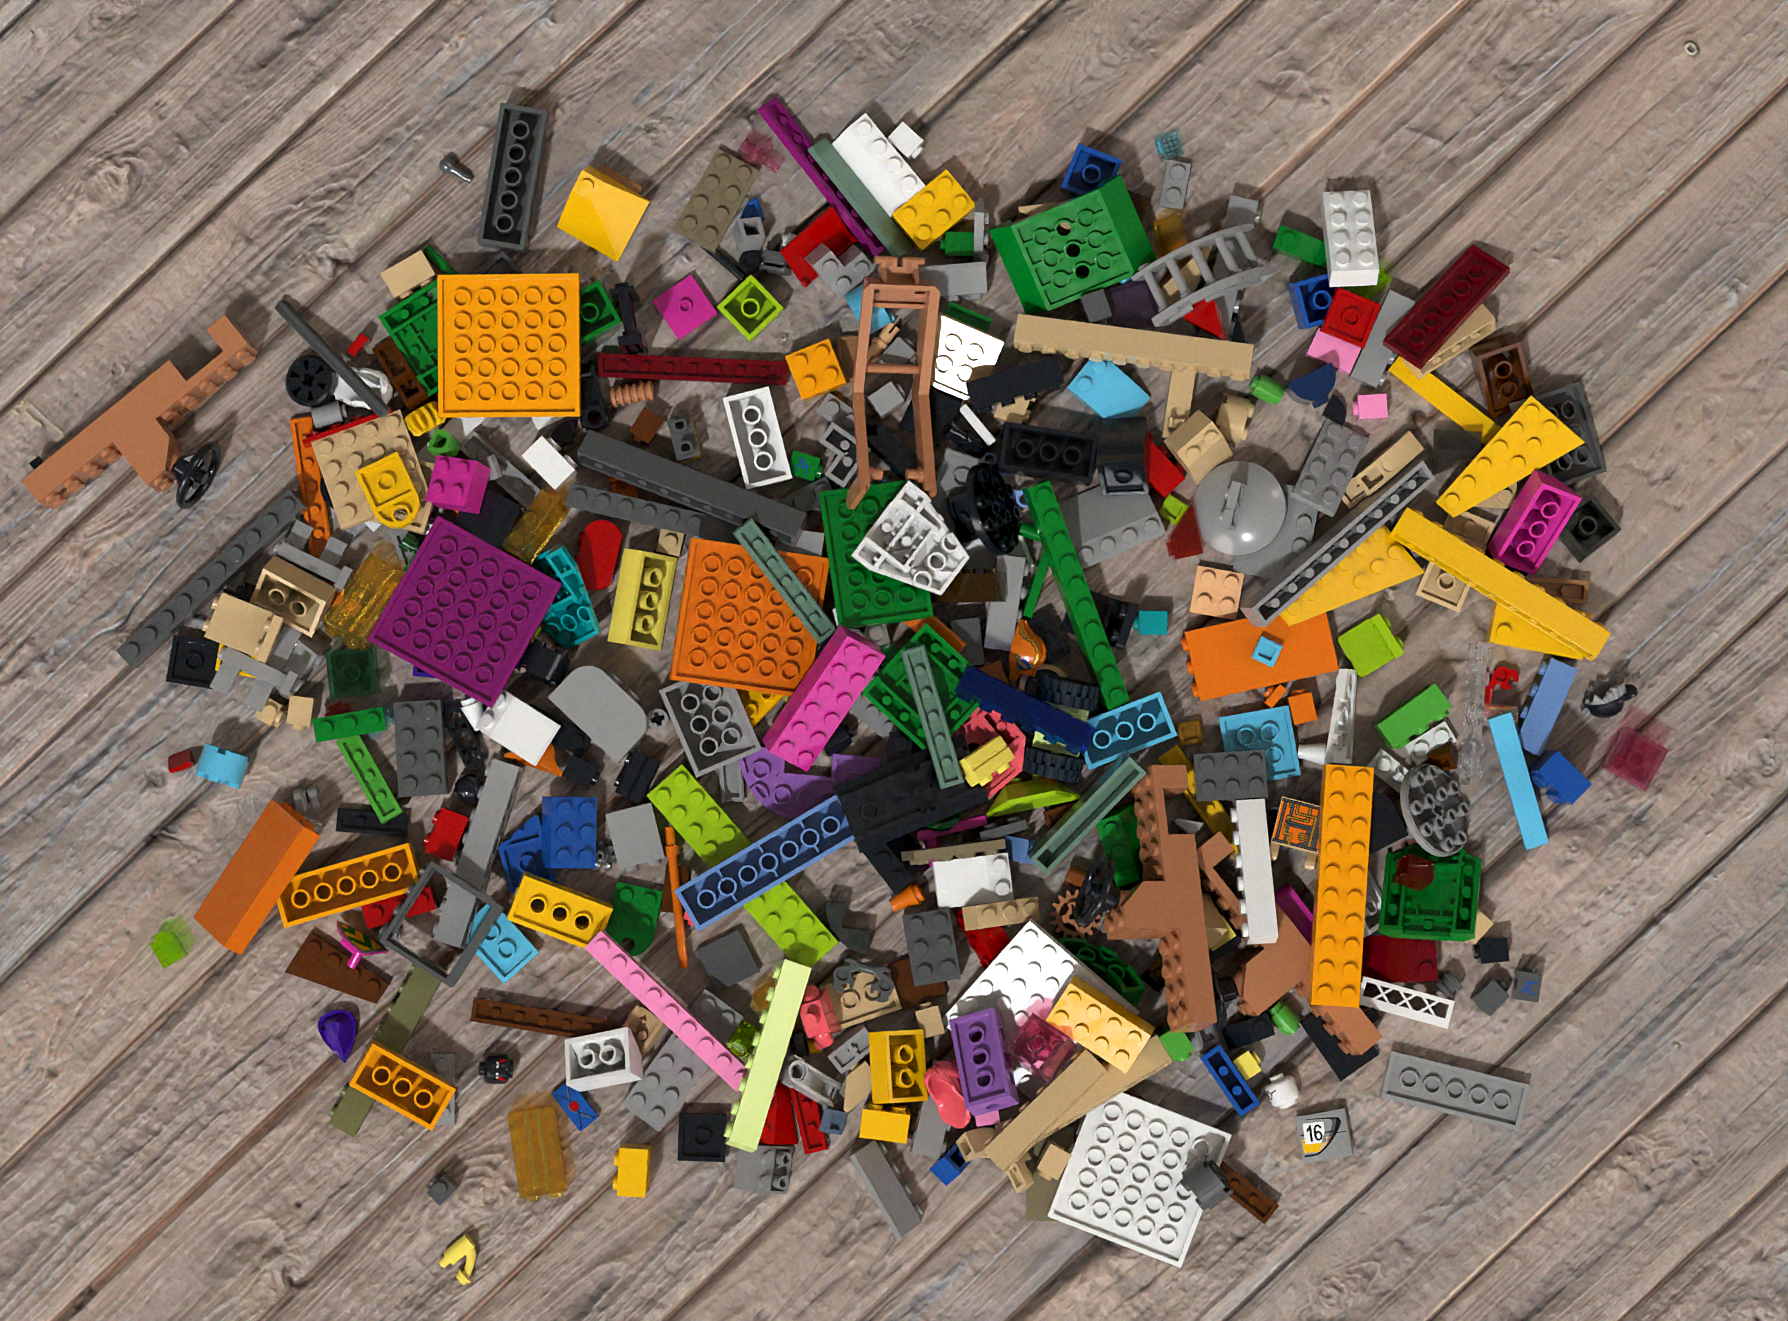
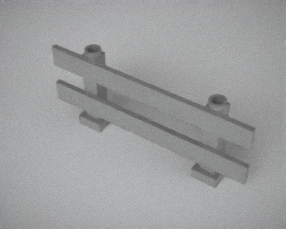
M296 520L286 541H278L272 554L310 572L312 576L327 584L329 582L334 584L333 587L337 588V592L344 595L354 572L353 569L345 565L342 570L336 567L348 544L330 536L319 559L303 552V549L314 528ZM285 624L276 640L268 662L264 664L249 657V654L223 646L218 654V659L223 662L210 688L228 695L241 670L257 678L244 702L245 705L262 712L274 687L280 689L279 693L281 696L290 699L300 677L292 671H289L288 675L282 673L302 632Z

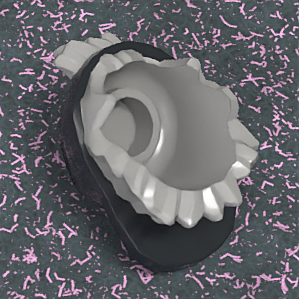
M1612 673L1604 680L1598 678L1595 681L1594 687L1588 686V696L1583 699V705L1580 706L1583 719L1590 714L1598 718H1610L1617 715L1624 708L1625 701L1638 695L1637 687L1632 684H1626V677H1623V675L1617 676V674Z

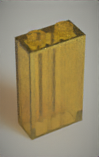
M370 553L322 618L325 632L333 638H337V636L342 638L344 643L354 650L359 648L365 651L371 643L367 640L405 572Z
M549 1105L509 1111L507 1116L519 1197L526 1198V1201H535L540 1199V1195L549 1194L550 1198L564 1196L563 1192H566L569 1188L557 1106Z

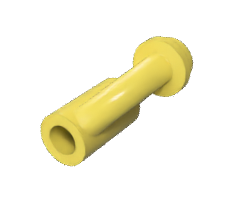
M466 1234L443 1252L444 1256L438 1261L445 1268L450 1263L454 1265L466 1255L464 1270L460 1268L455 1274L462 1285L471 1282L469 1277L476 1260V1246Z

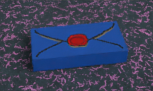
M566 1083L551 1094L579 1131H582L599 1117L582 1093L567 1086Z

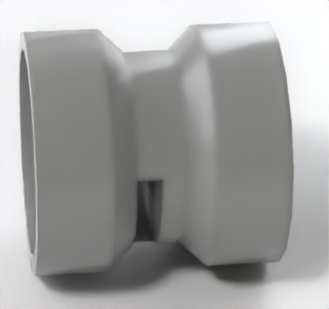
M317 785L310 786L308 790H293L297 812H305L308 808H322L321 794Z

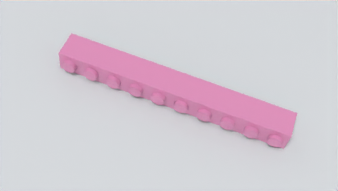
M602 929L585 949L740 1095L741 1091L737 1090L741 1077H745L748 1070L744 1068L745 1063Z

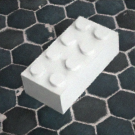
M1370 190L1323 192L1321 217L1329 287L1377 285L1379 263Z

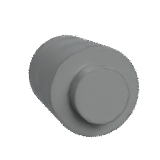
M339 401L311 408L316 430L325 429L337 423L344 424L345 418H348L345 404L341 405Z

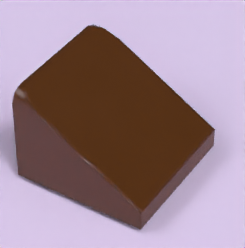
M1452 741L1446 742L1427 753L1431 765L1437 766L1443 771L1457 769L1458 754Z

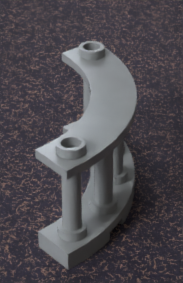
M1238 222L1230 228L1197 239L1168 253L1153 263H1146L1138 268L1139 272L1133 275L1131 279L1132 281L1146 280L1159 307V314L1151 318L1155 327L1171 325L1182 316L1193 311L1192 305L1204 299L1208 303L1224 296L1227 293L1226 289L1237 286L1238 290L1250 286L1261 285L1277 273L1273 264L1263 266L1262 263H1259L1245 235L1254 228L1253 223L1242 224V222ZM1226 241H1238L1251 267L1249 270L1243 271L1238 268ZM1217 245L1230 271L1229 277L1219 281L1214 278L1201 252L1202 249ZM1191 254L1206 282L1205 287L1196 292L1189 290L1176 263ZM1168 267L1181 293V300L1173 305L1167 303L1154 277L1156 273Z

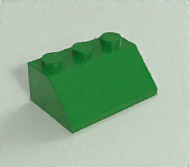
M1135 801L1111 809L1095 825L1105 855H1109L1115 862L1113 879L1117 887L1142 879L1143 865L1139 858L1141 848L1140 839H1138L1136 833L1138 822L1137 816L1134 813Z

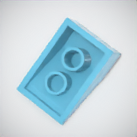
M1089 360L1066 389L1102 419L1135 417L1150 399L1147 393L1108 360H1103L1102 362Z

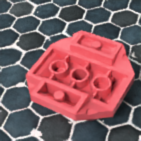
M981 700L980 706L956 730L951 738L962 734L967 745L975 742L981 747L995 736L1000 735L1006 746L1013 753L1014 759L1008 762L1011 767L1001 774L995 771L991 774L993 779L984 785L989 799L1023 771L1026 737L996 701Z

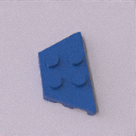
M535 814L498 846L508 887L512 894H515L524 871L557 883L554 869L541 867L542 825L539 814Z

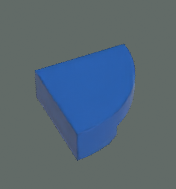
M757 197L750 200L745 206L741 219L761 217V221L765 220Z

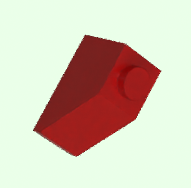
M1204 299L1192 305L1194 310L1182 316L1186 322L1223 341L1228 339L1221 309L1214 302L1215 299L1208 303Z

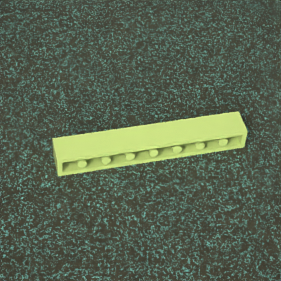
M784 959L780 965L776 964L772 978H775L773 987L770 986L767 991L765 1000L768 1001L766 1010L762 1009L758 1021L762 1023L761 1028L753 1036L751 1044L755 1046L753 1054H749L746 1059L744 1068L748 1070L746 1076L740 1079L737 1090L741 1091L739 1099L734 1100L730 1112L734 1116L732 1122L727 1123L723 1136L727 1137L725 1142L727 1145L751 1153L757 1150L812 969L810 967Z

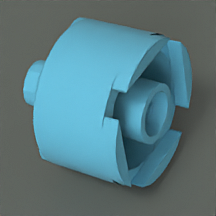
M863 284L844 295L858 323ZM872 307L870 334L895 321L889 308L885 310L884 308Z
M205 743L195 775L240 789L250 757Z

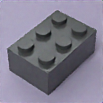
M1265 749L1192 754L1196 802L1268 797Z
M949 908L902 916L914 987L961 979Z

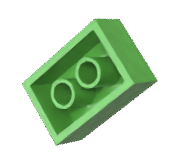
M1435 683L1428 684L1375 722L1372 727L1387 748L1401 749L1411 742L1409 737L1413 734H1418L1419 736L1430 728L1428 724L1431 721H1440L1449 714L1447 710L1452 706Z

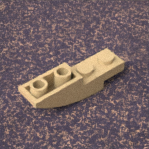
M1410 430L1352 476L1342 498L1349 509L1379 489L1424 449Z

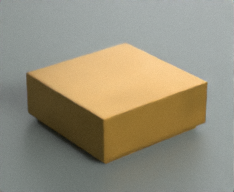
M1199 719L1176 723L1179 746L1203 742Z

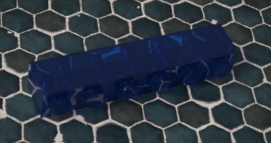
M969 664L966 665L955 687V692L958 693L957 697L968 703L973 700L980 704V709L988 713H992L994 710L1001 714L1000 718L1011 724L1016 721L1022 724L1021 728L1031 734H1035V731L1044 735L1043 739L1054 745L1059 742L1065 745L1064 749L1074 755H1077L1078 752L1085 753L1097 729L1096 726Z

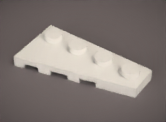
M1339 668V673L1336 677V692L1325 763L1352 764L1357 672L1354 669Z

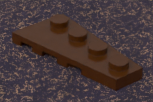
M310 932L285 970L288 974L375 1004L379 1002L390 985L389 982L360 963L357 964L355 969L350 968L347 965L350 959L348 955L313 932Z

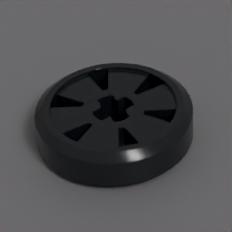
M304 355L296 359L289 367L285 380L290 398L297 404L306 407H316L326 403L332 397L337 382L335 371L321 357L316 355ZM310 377L315 379L312 381V386L307 384L310 381Z

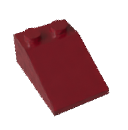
M1386 935L1366 936L1363 938V976L1387 983L1438 981L1436 941L1392 938Z

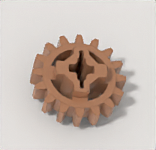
M1075 889L1074 895H1071L1067 890L1065 898L1061 895L1057 896L1060 900L1059 903L1052 902L1056 910L1049 912L1050 915L1055 916L1051 924L1058 925L1055 930L1057 933L1061 930L1064 931L1063 938L1070 934L1071 938H1076V935H1079L1081 939H1085L1084 933L1093 934L1092 926L1099 927L1095 920L1084 928L1079 927L1073 918L1069 919V915L1072 914L1071 905L1073 904L1074 908L1076 905L1075 899H1077L1079 893L1078 889ZM1064 903H1067L1068 908L1066 912L1059 916L1061 907ZM1098 915L1095 919H1100L1101 915ZM1069 922L1074 925L1076 931L1069 930L1062 924Z

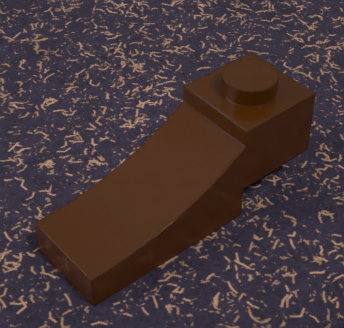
M392 337L372 349L391 383L411 412L431 401V398L420 384Z

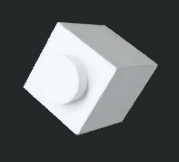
M903 121L887 138L896 151L907 161L911 157L916 159L924 149L921 147L924 140Z

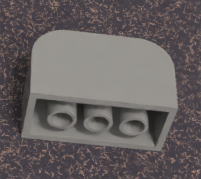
M594 666L579 667L572 671L548 698L616 763H620L647 734L649 728L647 711L638 702L641 698L632 689L626 691L621 686L624 682L615 673L609 675L605 670Z

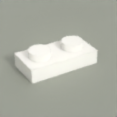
M1443 721L1416 737L1404 747L1417 766L1428 759L1427 753L1446 742L1452 741V743H1455L1457 740L1446 722Z

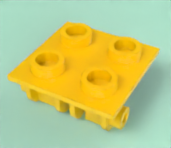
M736 689L752 728L784 697V695Z

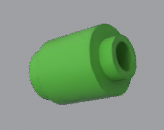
M1262 373L1259 377L1255 375L1249 385V388L1252 389L1251 395L1270 405L1272 403L1278 405L1286 389L1281 386V383Z
M1279 1000L1267 1010L1269 1020L1283 1035L1288 1033L1291 1036L1301 1027L1298 1024L1301 1019L1287 1003Z

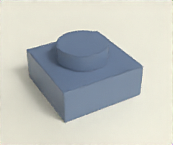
M825 1107L819 1130L824 1133L842 1135L848 1112Z

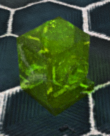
M1379 266L1377 285L1373 287L1369 285L1355 286L1353 290L1357 295L1371 299L1392 280Z

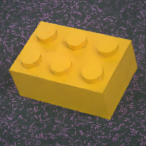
M946 169L892 213V219L922 254L942 238L946 232H949L970 215L975 209V203Z
M923 1029L868 1033L873 1104L928 1101L927 1088L924 1083L926 1062Z

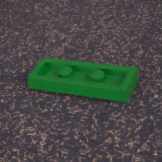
M384 707L312 719L316 743L388 730Z

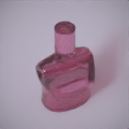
M748 138L744 140L738 149V153L744 157L748 164H764L775 173L781 167L780 164L766 154L763 148L752 143Z

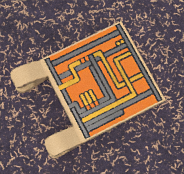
M1282 796L1269 846L1272 861L1277 859L1281 845L1308 852L1304 868L1307 870L1314 869L1318 852L1320 806Z

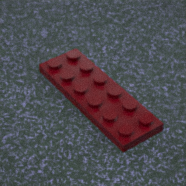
M1472 244L1383 339V346L1421 370L1510 274V267Z

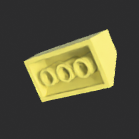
M624 548L607 641L661 651L677 558Z

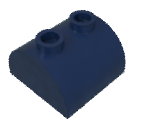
M1329 363L1288 383L1284 387L1286 388L1285 391L1293 401L1304 405L1312 404L1315 409L1330 401L1327 395L1335 385V369L1332 363Z

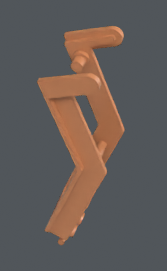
M875 256L874 262L880 263L878 277H864L852 386L858 476L847 492L846 504L848 509L856 508L871 486L870 482L872 480H882L883 478L882 468H873L872 465H869L863 394L865 373L914 374L912 403L918 466L916 469H906L905 478L906 480L919 483V489L927 494L931 501L937 494L929 389L940 291L929 279H919L918 265H924V258L902 257L901 265H897V257ZM872 307L921 309L915 365L867 363Z

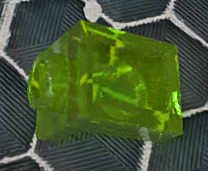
M742 1021L726 1043V1046L744 1061L754 1047L751 1045L753 1036L756 1031H759L752 1024Z

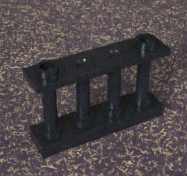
M628 282L615 284V288L609 290L612 298L617 305L620 304L624 332H622L623 336L617 337L619 347L624 354L632 355L649 352L647 341L642 333L637 331L633 302L640 301V297L634 286H629Z

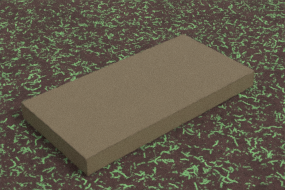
M1074 1125L1065 1126L1035 1144L1028 1151L1032 1159L1026 1163V1166L1032 1173L1034 1183L1026 1190V1221H1058L1047 1215L1064 1170L1058 1180L1052 1177L1051 1181L1038 1174L1035 1162L1048 1139L1068 1149L1071 1153L1074 1147Z

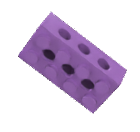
M992 1007L950 1019L949 1023L965 1108L975 1117L1019 1104L1003 1016Z

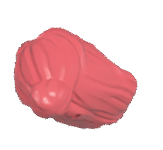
M956 1058L951 1061L943 1060L936 1062L924 1074V1083L928 1093L934 1100L943 1122L949 1126L964 1128L970 1122L971 1113L965 1108Z

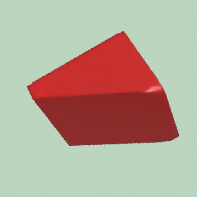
M190 749L168 757V770L170 773H177L196 765Z

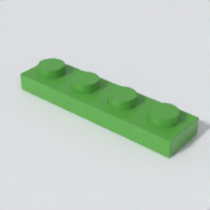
M361 736L346 737L336 741L380 822L384 824L402 814L401 807Z

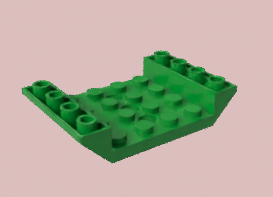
M1121 174L1099 182V187L1019 221L1012 223L1011 220L989 228L1026 314L1047 312L1079 299L1080 296L1101 290L1132 277L1139 272L1138 268L1140 266L1157 260ZM1062 222H1066L1071 226L1070 231L1066 234H1061L1057 230V226ZM1077 244L1080 247L1079 253L1076 255L1068 254L1066 251L1068 245ZM1080 265H1085L1089 268V273L1083 277L1078 276L1075 272L1076 268Z

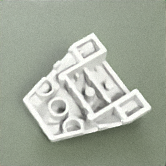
M909 480L886 507L851 555L870 571L938 595L943 594L970 558L954 533H951L943 522L944 519L941 514L936 512L930 503L931 500L928 495Z

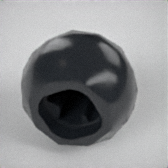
M475 774L462 775L455 783L454 791L456 797L464 803L476 802L478 800L479 788L483 785L482 780Z

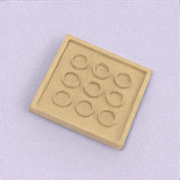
M401 410L311 443L342 530L376 519L354 472L395 452L399 453L419 495L420 502L425 501L428 485Z

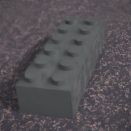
M500 103L477 238L479 246L526 254L550 117L547 110Z

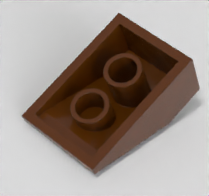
M1513 331L1476 343L1468 348L1472 366L1491 419L1511 412L1510 403L1528 398L1531 395L1534 396L1521 341Z

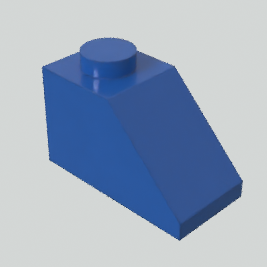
M955 1141L945 1151L944 1155L937 1159L930 1170L947 1186L964 1171L971 1161L965 1162Z

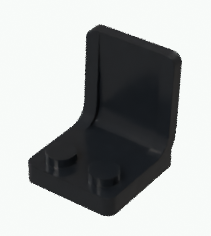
M1145 417L1104 418L1100 420L1096 464L1101 491L1104 496L1146 495L1149 493V479L1145 462L1147 419Z
M485 489L479 514L459 511L454 520V525L521 558L541 517L523 506Z
M1090 591L1110 647L1124 650L1138 610V604L1120 601ZM1066 612L1061 630L1075 635Z

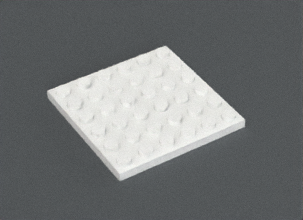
M1031 918L942 1017V1022L951 1030L950 1019L994 1007L1003 1016L1016 1087L1034 1101L1038 1097L1036 1095L1037 1091L1045 1084L1049 1086L1054 1081L1053 1076L1061 1068L1066 1069L1071 1064L1070 1059L1078 1051L1083 1053L1087 1049L1045 1021L1075 975L1134 1014L1138 1015L1139 1011ZM1087 1049L1096 1059L1100 1057Z
M1123 1092L1085 1115L1071 1152L1072 1156L1066 1165L1047 1216L1181 1268L1203 1211L1195 1201L1197 1197L1192 1190L1188 1192L1180 1182L1183 1179L1182 1171L1203 1154L1208 1155L1206 1158L1208 1162L1213 1160L1220 1167L1232 1134Z

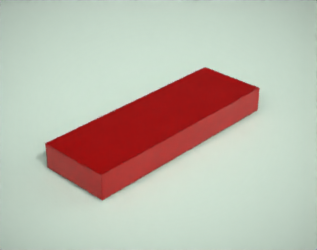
M790 1088L805 1155L827 1150L828 1144L825 1133L819 1130L822 1119L818 1103L794 1088Z

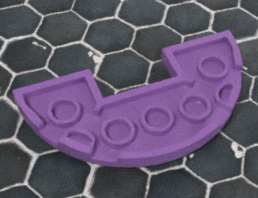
M761 747L762 750L739 759L742 774L753 795L769 810L790 820H794L836 795L833 786L879 768L880 758L833 754L831 777L784 773L785 760L770 753L767 747Z

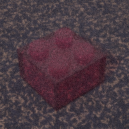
M1622 727L1599 768L1640 791H1646L1669 750L1629 727Z
M1032 1013L1005 1049V1053L1015 1063L1049 1085L1077 1046L1069 1036Z

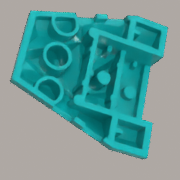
M558 543L523 562L563 584L542 621L545 625V632L566 650L601 632L578 565L564 545Z

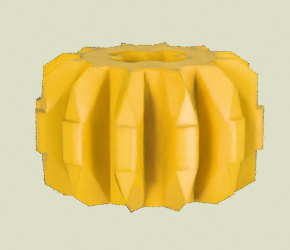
M432 401L411 412L404 420L413 436L419 437L445 422L446 418H438V403Z

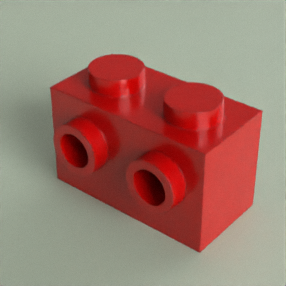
M442 807L441 811L437 810L432 821L435 824L433 832H428L423 844L427 846L425 852L453 862L470 822V817L446 807Z

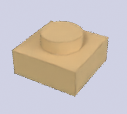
M661 528L656 552L680 557L685 534Z

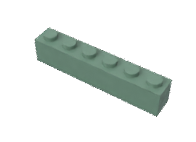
M1126 751L1028 851L1030 860L1048 875L1147 773L1144 767Z

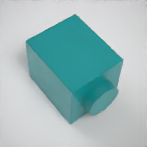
M1138 611V616H1135L1133 622V630H1137V635H1167L1168 611Z

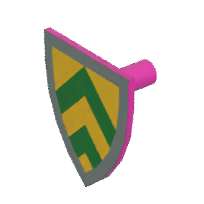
M336 922L337 930L343 938L340 944L352 953L347 963L350 968L355 969L364 955L389 952L387 948L366 933L343 922Z

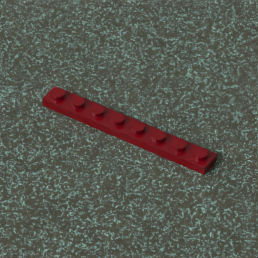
M599 353L598 377L786 386L787 361Z

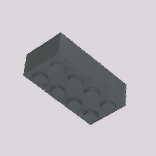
M444 700L393 702L398 797L449 794Z

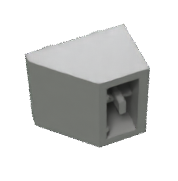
M758 1143L757 1150L753 1153L739 1149L734 1188L751 1193L787 1194L794 1147Z

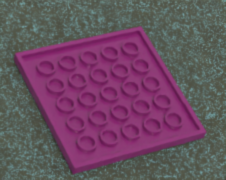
M437 516L367 640L493 709L563 584Z

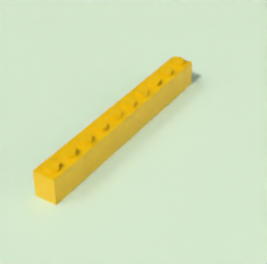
M1407 507L1389 537L1591 662L1598 656L1611 634L1602 623L1592 622L1586 618L1587 616L1584 612L1578 609L1573 610L1566 606V602L1557 596H1550L1538 584L1532 585L1525 580L1521 573L1511 572L1505 568L1503 562L1498 559H1490L1484 555L1485 552L1476 546H1469L1461 536L1448 533L1440 523L1424 518L1423 513L1417 509Z

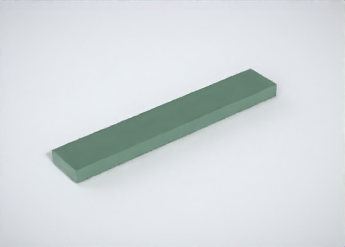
M826 137L807 150L893 257H897L898 260L914 248Z
M749 518L732 532L817 644L822 643L837 630L752 518Z
M920 645L900 651L940 789L964 783L925 647Z

